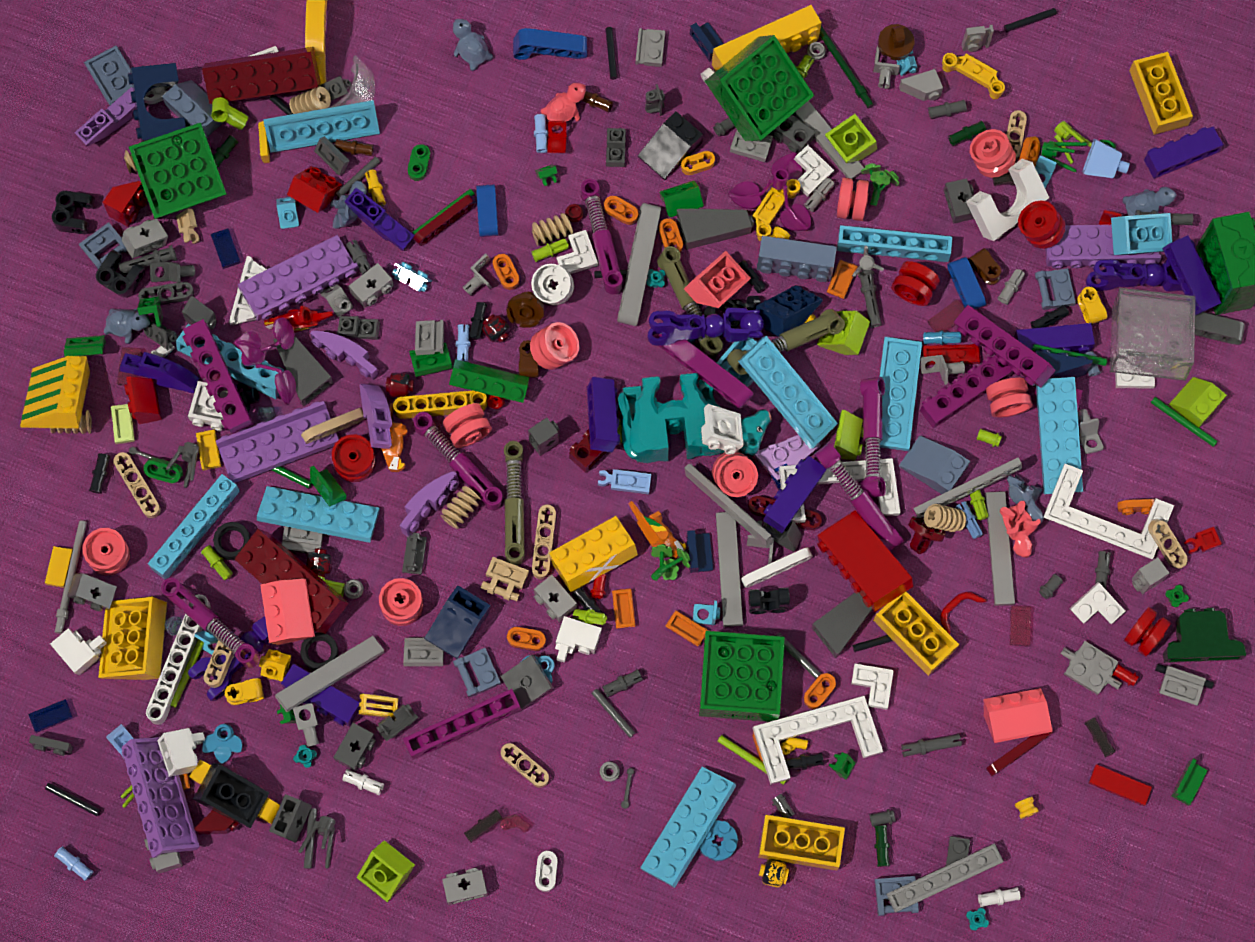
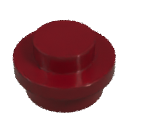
M571 204L566 208L565 215L570 222H578L583 218L584 213L581 206Z

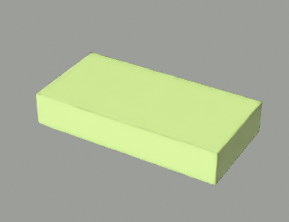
M128 404L111 406L115 444L135 442L132 413L129 412Z

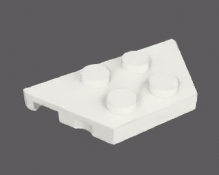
M247 256L240 283L267 269L253 261L250 256ZM239 288L229 320L230 325L257 320Z

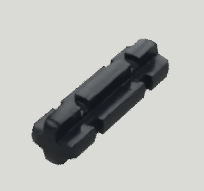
M745 260L741 261L738 265L751 278L748 282L752 286L754 285L757 293L764 291L766 285L763 281L759 280V276L751 267L749 268V264Z

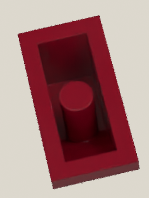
M212 810L194 829L200 835L228 834L230 831L234 832L240 824Z

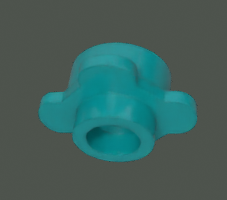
M649 269L646 284L649 287L662 288L665 285L663 281L665 272L663 270L654 271Z
M301 745L293 760L295 763H301L305 768H309L317 753L315 750L307 748L306 745Z
M979 908L974 912L968 911L966 914V918L969 919V927L973 931L980 927L986 928L989 925V921L985 917L986 911L983 908Z

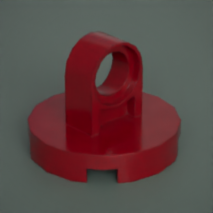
M912 516L908 525L915 531L910 543V548L913 551L922 554L927 550L931 540L943 541L946 535L944 530L930 528L923 522V518Z

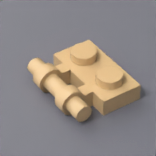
M492 557L486 572V576L492 578L491 583L483 581L481 588L487 590V593L492 595L495 593L503 596L508 601L511 599L517 602L520 594L514 593L513 590L515 587L522 590L529 570ZM498 581L508 584L507 589L498 587Z

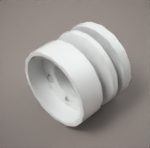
M545 264L533 274L531 281L532 290L535 296L544 303L561 305L572 296L574 290L573 278L560 265ZM552 281L558 283L555 290L550 288Z

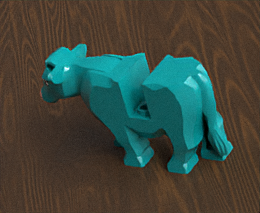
M698 373L681 374L680 386L683 400H671L664 404L657 402L655 397L656 392L660 388V377L643 378L642 391L641 386L623 388V392L618 397V406L623 416L622 441L626 454L631 459L641 463L668 461L669 448L667 433L678 434L680 431H684L687 459L724 453L725 451L722 449L711 450L708 448V445L702 443L701 427L705 424L704 407L707 404L720 407L713 397L712 392L715 389L703 380H698ZM761 409L752 416L741 418L744 446L738 451L745 455L757 454L765 431L772 421L770 412Z

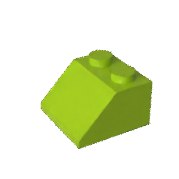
M856 114L825 134L846 164L862 160L877 150V141Z
M1192 377L1169 405L1184 418L1200 427L1227 395L1213 383Z
M842 410L840 414L834 448L840 454V459L855 461L857 455H861L862 444H859L860 437L863 438V419L846 410Z
M384 840L372 850L356 878L388 902L408 878L415 864Z

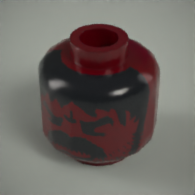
M493 314L484 320L482 331L491 342L499 341L501 343L509 337L507 333L510 331V326L501 315L495 316Z
M391 373L390 377L386 379V392H389L391 397L409 396L410 391L413 392L414 380H410V376L407 373Z
M315 548V552L307 554L306 566L316 575L325 577V574L331 572L332 555L326 553L327 549Z

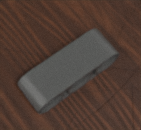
M1192 312L1188 332L1193 335L1239 345L1243 340L1245 324L1237 320L1204 312L1195 316L1194 312Z

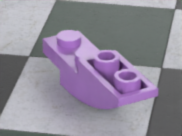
M132 87L106 110H99L74 132L86 146L94 144L110 135L133 117L132 113L133 110H136L135 102H131L130 92L133 91Z
M311 331V342L320 349L322 347L326 350L325 353L332 360L337 359L339 362L345 358L346 362L351 366L356 365L359 368V372L366 378L369 376L374 380L378 376L377 368L367 361L369 359L368 351L360 345L333 333Z
M360 384L363 416L368 421L371 447L389 449L392 446L390 436L392 420L385 395L378 385Z
M452 471L433 480L418 491L406 504L407 516L399 525L404 535L410 537L412 532H416L419 523L428 516L431 508L438 511L441 506L445 505L450 493L455 491L459 485L456 472Z

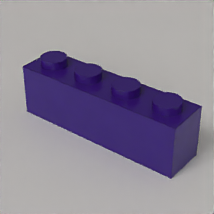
M1214 126L1210 128L1204 127L1193 135H1184L1176 142L1172 140L1161 148L1154 147L1150 149L1144 162L1153 179L1219 153L1223 143Z
M1188 235L1162 248L1195 316L1221 304L1220 295L1212 285L1211 276L1206 272L1203 260L1198 256L1195 244Z
M1091 323L1016 330L1014 335L1015 339L1029 349H1032V345L1036 344L1084 354L1090 352L1095 345Z
M592 377L587 386L591 450L613 452L616 445H619L620 434L617 432L619 419L616 416L618 403L615 401L617 388H615L614 380Z
M809 455L805 460L801 459L795 467L797 472L794 475H789L785 481L787 486L784 490L779 489L774 497L776 499L773 505L769 503L763 512L766 514L763 521L780 533L785 531L827 470V468L825 469L822 464Z
M293 664L281 685L285 689L310 673ZM329 686L303 702V704L312 703L313 706L318 708L316 711L323 716L329 714L334 717L333 721L340 726L345 724L350 727L361 709L358 701L333 686Z

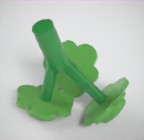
M872 163L866 165L861 170V173L871 175L870 180L874 190L870 205L877 206L881 191L890 182L895 186H898L900 183L896 173L893 171L889 172L886 169L880 171L881 165Z
M663 544L653 547L651 555L660 558V566L651 575V578L657 581L663 576L664 580H675L679 571L677 563L682 561L684 566L690 568L688 563L690 561L689 554L685 550L677 548L679 558L666 561L664 560L665 557L673 555L672 548Z

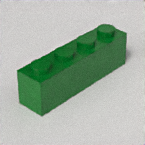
M455 359L449 385L523 403L529 377Z

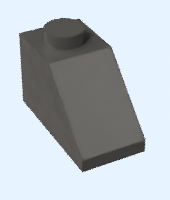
M191 296L182 311L187 324L192 325L204 319L210 330H213L217 323L214 312Z

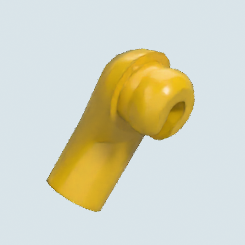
M795 737L788 738L780 745L783 755L790 754L795 748L806 750L808 740Z

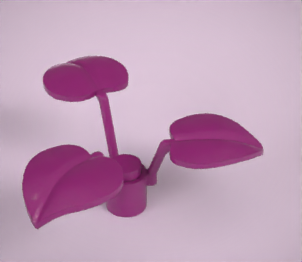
M794 152L781 157L772 165L773 179L769 180V183L761 192H759V187L755 183L745 181L737 184L728 193L736 205L746 209H753L761 204L760 196L764 195L771 185L777 190L783 189L785 207L787 209L782 211L780 215V221L783 226L794 231H805L811 226L810 214L804 206L794 204L789 207L787 181L790 179L798 180L802 176V167L794 160L797 155Z
M281 317L273 324V334L277 339L276 343L260 349L261 339L259 335L254 331H249L239 336L234 344L241 350V359L245 366L255 365L256 368L278 372L275 375V385L282 400L288 405L296 391L294 376L288 370L282 372L279 368L261 364L265 360L264 351L279 344L284 350H287L294 343L293 327L287 318Z

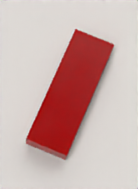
M975 344L922 346V357L942 355L947 364L963 361L964 365L980 364V350ZM929 361L925 366L935 365V362Z
M1097 764L1094 766L1088 784L1142 806L1146 805L1152 788Z

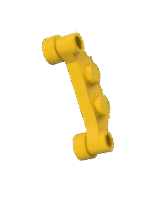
M947 53L943 56V71L951 72L956 70L988 88L989 95L994 100L1003 94L1005 85L1002 81L998 80L996 76L998 71L967 53L965 56L956 57L953 53Z
M790 179L786 184L788 198H795L800 191V183L796 179ZM771 187L752 216L756 223V235L759 241H761L762 236L769 237L771 235L770 224L785 203L783 189L777 190Z

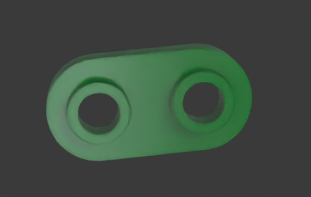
M416 145L411 152L407 171L410 179L414 181H421L427 173L430 150L425 145ZM419 151L424 152L422 155L417 154ZM415 168H419V169H420V170L417 171V172L414 171Z
M150 458L144 464L145 474L153 479L176 483L183 475L182 468L176 463L169 470H166L169 461Z

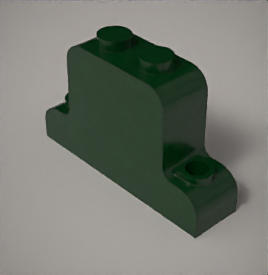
M1206 608L1203 611H1196V609L1184 610V613L1175 622L1177 642L1168 643V647L1163 652L1164 663L1242 660L1246 656L1245 645L1238 640H1230L1228 638L1226 616L1222 611H1215V608Z

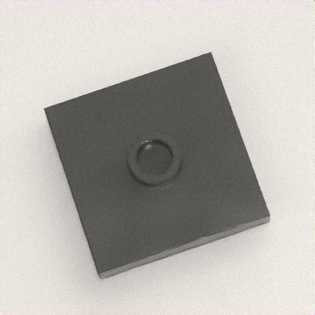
M530 655L500 676L508 690H513L521 709L526 708L554 688L534 655Z

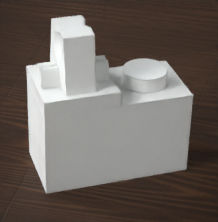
M564 616L556 639L555 649L559 650L557 661L565 663L567 654H572L575 652V649H579L578 652L582 654H595L601 635V628Z
M68 628L50 644L72 671L80 676L100 659L99 655L102 653L100 649L107 642L100 635L93 641L91 639L84 641V638L78 631L73 632Z
M189 728L163 733L157 740L169 777L191 773L196 768L198 759L193 749H196V745L202 744L205 741L203 732L192 734Z

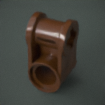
M985 248L968 258L972 269L978 273L986 284L995 285L999 282L1001 268Z
M526 340L519 347V375L535 378L538 377V363L533 359L531 351L526 353V349H530L531 342Z

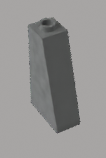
M677 209L676 214L686 250L751 234V228L754 226L752 216H748L747 210Z
M295 336L294 343L290 349L284 350L280 344L276 346L285 369L294 376L296 393L303 406L333 384L331 376Z
M853 593L812 624L813 631L835 658L840 655L873 610L864 604L860 593Z

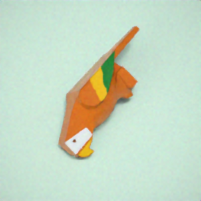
M393 403L390 404V408H389L390 414H391V420H392L393 409H394ZM392 423L390 427L392 446L389 449L381 448L390 472H399L405 468V463H402L400 455L403 449V437L408 433V430H406L407 427L402 423Z
M632 501L628 503L638 520L637 524L652 547H657L661 544L671 547L672 556L675 558L678 557L677 548L683 551L686 550L685 542L682 544L676 540L670 529L662 522V516L659 511L647 518Z

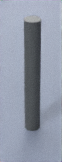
M374 157L342 186L335 195L339 199L341 195H345L355 181H360L365 176V172L372 170L380 163L379 159Z
M780 632L776 635L779 637H784ZM785 638L784 648L817 679L821 673Z
M598 689L594 690L591 694L626 735L631 738L635 734L633 729Z
M311 808L309 812L307 836L316 821L317 809ZM315 833L305 847L304 869H312Z

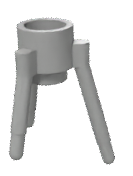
M868 246L864 247V256L860 258V266L854 271L853 276L855 277L862 269L870 270L875 268L880 271L884 270L883 267L874 264V259L868 256Z

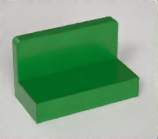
M694 180L659 192L669 217L676 216L677 209H698L703 207L700 189Z
M159 296L140 299L137 307L138 314L154 313L156 326L161 327L163 314Z
M315 466L310 467V481L329 507L346 500L345 492L328 469L318 472Z
M1194 758L1188 762L1171 795L1188 806L1191 805L1208 771L1195 764L1197 760Z

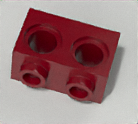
M589 429L582 436L583 439L579 443L575 442L569 449V458L585 473L607 453L590 449ZM580 452H586L588 456L586 458H580L578 454Z

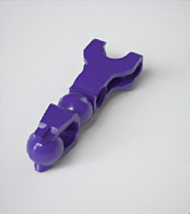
M1113 259L1099 260L1093 267L1094 272H1091L1086 278L1087 287H1093L1096 291H1107L1116 287H1134L1139 284L1140 286L1146 284L1151 287L1161 284L1163 289L1168 292L1183 291L1178 280H1173L1168 270H1172L1168 259L1162 266L1156 263L1146 266V264L1120 263ZM1091 279H1100L1101 282L1094 284Z
M727 308L725 313H723V317L718 314H710L705 317L704 315L699 316L695 314L678 315L672 311H656L649 317L651 328L648 331L647 338L655 346L670 345L678 340L697 339L701 336L705 338V334L712 338L720 337L723 334V337L728 342L745 341L749 338L763 337L761 331L764 328V321L759 315L760 310ZM661 319L663 323H656L654 320ZM740 320L741 329L731 328L730 321ZM654 334H662L660 338L653 337Z
M265 616L253 624L252 629L254 631H247L240 638L243 642L253 646L258 652L262 650L264 643L266 645L270 644ZM251 652L247 653L244 659L250 658ZM235 654L223 683L219 687H211L207 691V697L210 701H216L225 694V689L232 684V675L243 666L235 657ZM220 655L216 663L219 665L225 663L226 656ZM201 658L188 671L190 678L196 680L204 676L211 658ZM215 673V675H214L213 677H214V680H217L218 677L216 676V673Z

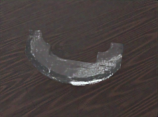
M356 55L353 57L354 65L351 68L355 75L348 93L329 108L374 100L375 81L373 73Z

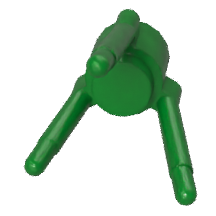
M1044 141L1041 156L1056 162L1057 165L1067 170L1076 172L1075 168L1052 157H1056L1058 151L1066 153L1075 152L1074 149L1060 148L1058 146H1086L1087 143Z

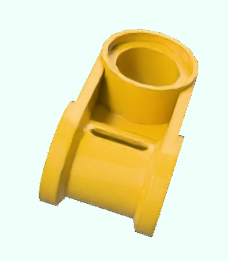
M1085 287L1077 297V303L1083 313L1085 322L1094 324L1107 319L1106 309L1096 289Z
M254 678L229 685L225 689V697L228 703L239 705L263 700L264 693L261 679ZM233 691L237 693L236 698L231 696Z

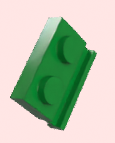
M105 335L67 338L64 346V356L103 354L106 343Z
M444 343L443 354L435 352V354L416 355L415 350L409 351L415 377L452 368L446 343Z

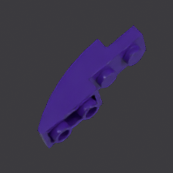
M355 188L344 203L364 223L384 240H389L400 250L403 251L413 239L414 234L385 213V209L358 188Z
M144 352L142 357L125 353L120 365L121 372L156 379L159 386L189 393H195L197 382L199 381V377L181 365Z

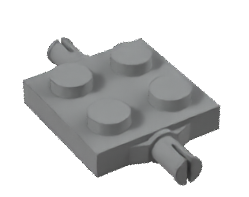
M1084 641L1080 649L1075 653L1065 647L1060 653L1070 659L1069 667L1064 675L1094 694L1098 695L1107 683L1117 690L1122 682L1112 677L1113 670L1118 661L1088 642Z

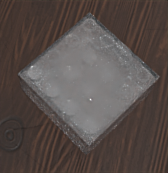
M1119 288L1112 306L1110 372L1186 381L1194 364L1196 296Z

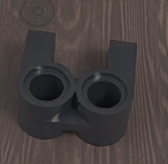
M71 191L59 192L55 200L56 207L52 213V221L56 228L61 232L87 234L89 223L84 220L74 219L73 216L77 207L93 208L95 197ZM65 201H70L69 204L63 205ZM61 218H66L64 222H59Z
M111 250L97 270L96 280L117 295L128 298L134 293L145 275L146 269L139 264H135L126 277L122 276L115 270L119 266L123 255L116 250ZM110 273V279L104 281L105 276ZM126 283V288L120 291V285Z
M778 588V590L769 592L759 591V589L749 590V613L787 612L790 604L789 588Z

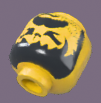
M768 859L765 865L761 864L759 876H762L763 884L777 888L781 887L782 884L786 885L789 873L786 864L772 859Z

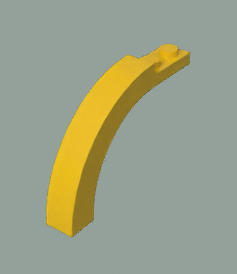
M307 0L305 48L314 47L321 85L326 83L325 31L328 0Z

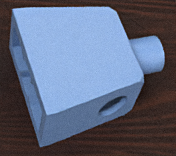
M1093 139L1082 172L1086 175L1114 178L1116 171L1126 174L1130 163L1121 161L1122 153L1097 139Z

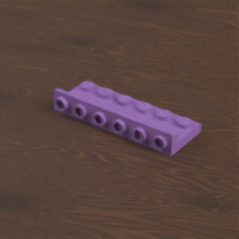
M1065 225L1063 238L1056 245L1045 248L1046 265L1054 269H1059L1063 266H1071V268L1089 266L1093 268L1097 261L1110 259L1117 260L1120 263L1146 264V266L1151 263L1159 264L1161 260L1159 252L1114 255L1112 225Z
M336 235L239 283L238 288L257 321L261 319L267 320L273 316V313L277 311L283 312L290 307L289 305L295 302L299 304L305 301L306 297L312 294L317 295L328 286L333 287L340 280L355 276L358 265L353 262L339 236Z
M314 402L303 409H295L292 413L279 415L273 420L260 422L254 427L244 428L235 434L225 435L216 440L229 479L236 483L333 447L339 440L336 433L306 444L301 436L305 430L331 419L325 402Z
M160 737L131 739L122 746V755L125 759L127 773L130 777L132 791L135 795L138 812L141 816L143 830L146 834L152 858H157L162 853L192 851L200 847L179 775L172 777L168 775L157 742Z

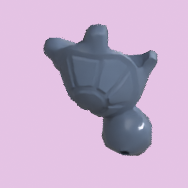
M455 19L453 33L460 40L454 51V56L457 57L460 54L469 63L470 71H475L478 65L484 61H491L493 55L488 51L483 35L471 32V24L467 20Z
M355 181L349 195L355 188H358L366 195L365 184L361 181ZM341 195L339 200L331 201L330 206L338 208L332 226L335 229L353 223L358 217L344 203L349 195Z
M1161 187L1157 193L1145 189L1144 192L1125 196L1123 203L1126 205L1127 216H1135L1136 210L1140 212L1155 210L1158 213L1159 206H1168L1175 199L1176 193L1168 187Z
M112 308L106 318L104 333L105 335L112 333L116 336L125 337V343L130 344L133 340L132 329L140 331L150 325V320L146 314L139 315L138 309L133 311L127 309L115 310Z
M1009 475L1007 478L1008 490L1012 501L1016 504L1024 501L1026 512L1031 516L1032 521L1040 519L1042 522L1044 519L1043 514L1035 503L1040 496L1042 488L1033 485L1025 486L1023 485L1025 481L1020 476L1015 475L1013 477Z

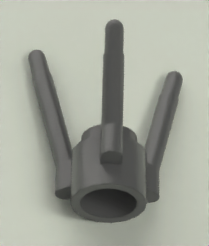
M186 442L184 446H179L176 454L166 467V470H169L181 454L182 459L188 462L184 481L185 488L188 486L189 478L190 481L194 480L196 459L199 447L191 442Z
M321 816L319 821L314 822L313 828L298 852L302 853L318 829V834L323 836L322 849H325L328 839L325 868L328 869L336 821L330 817Z

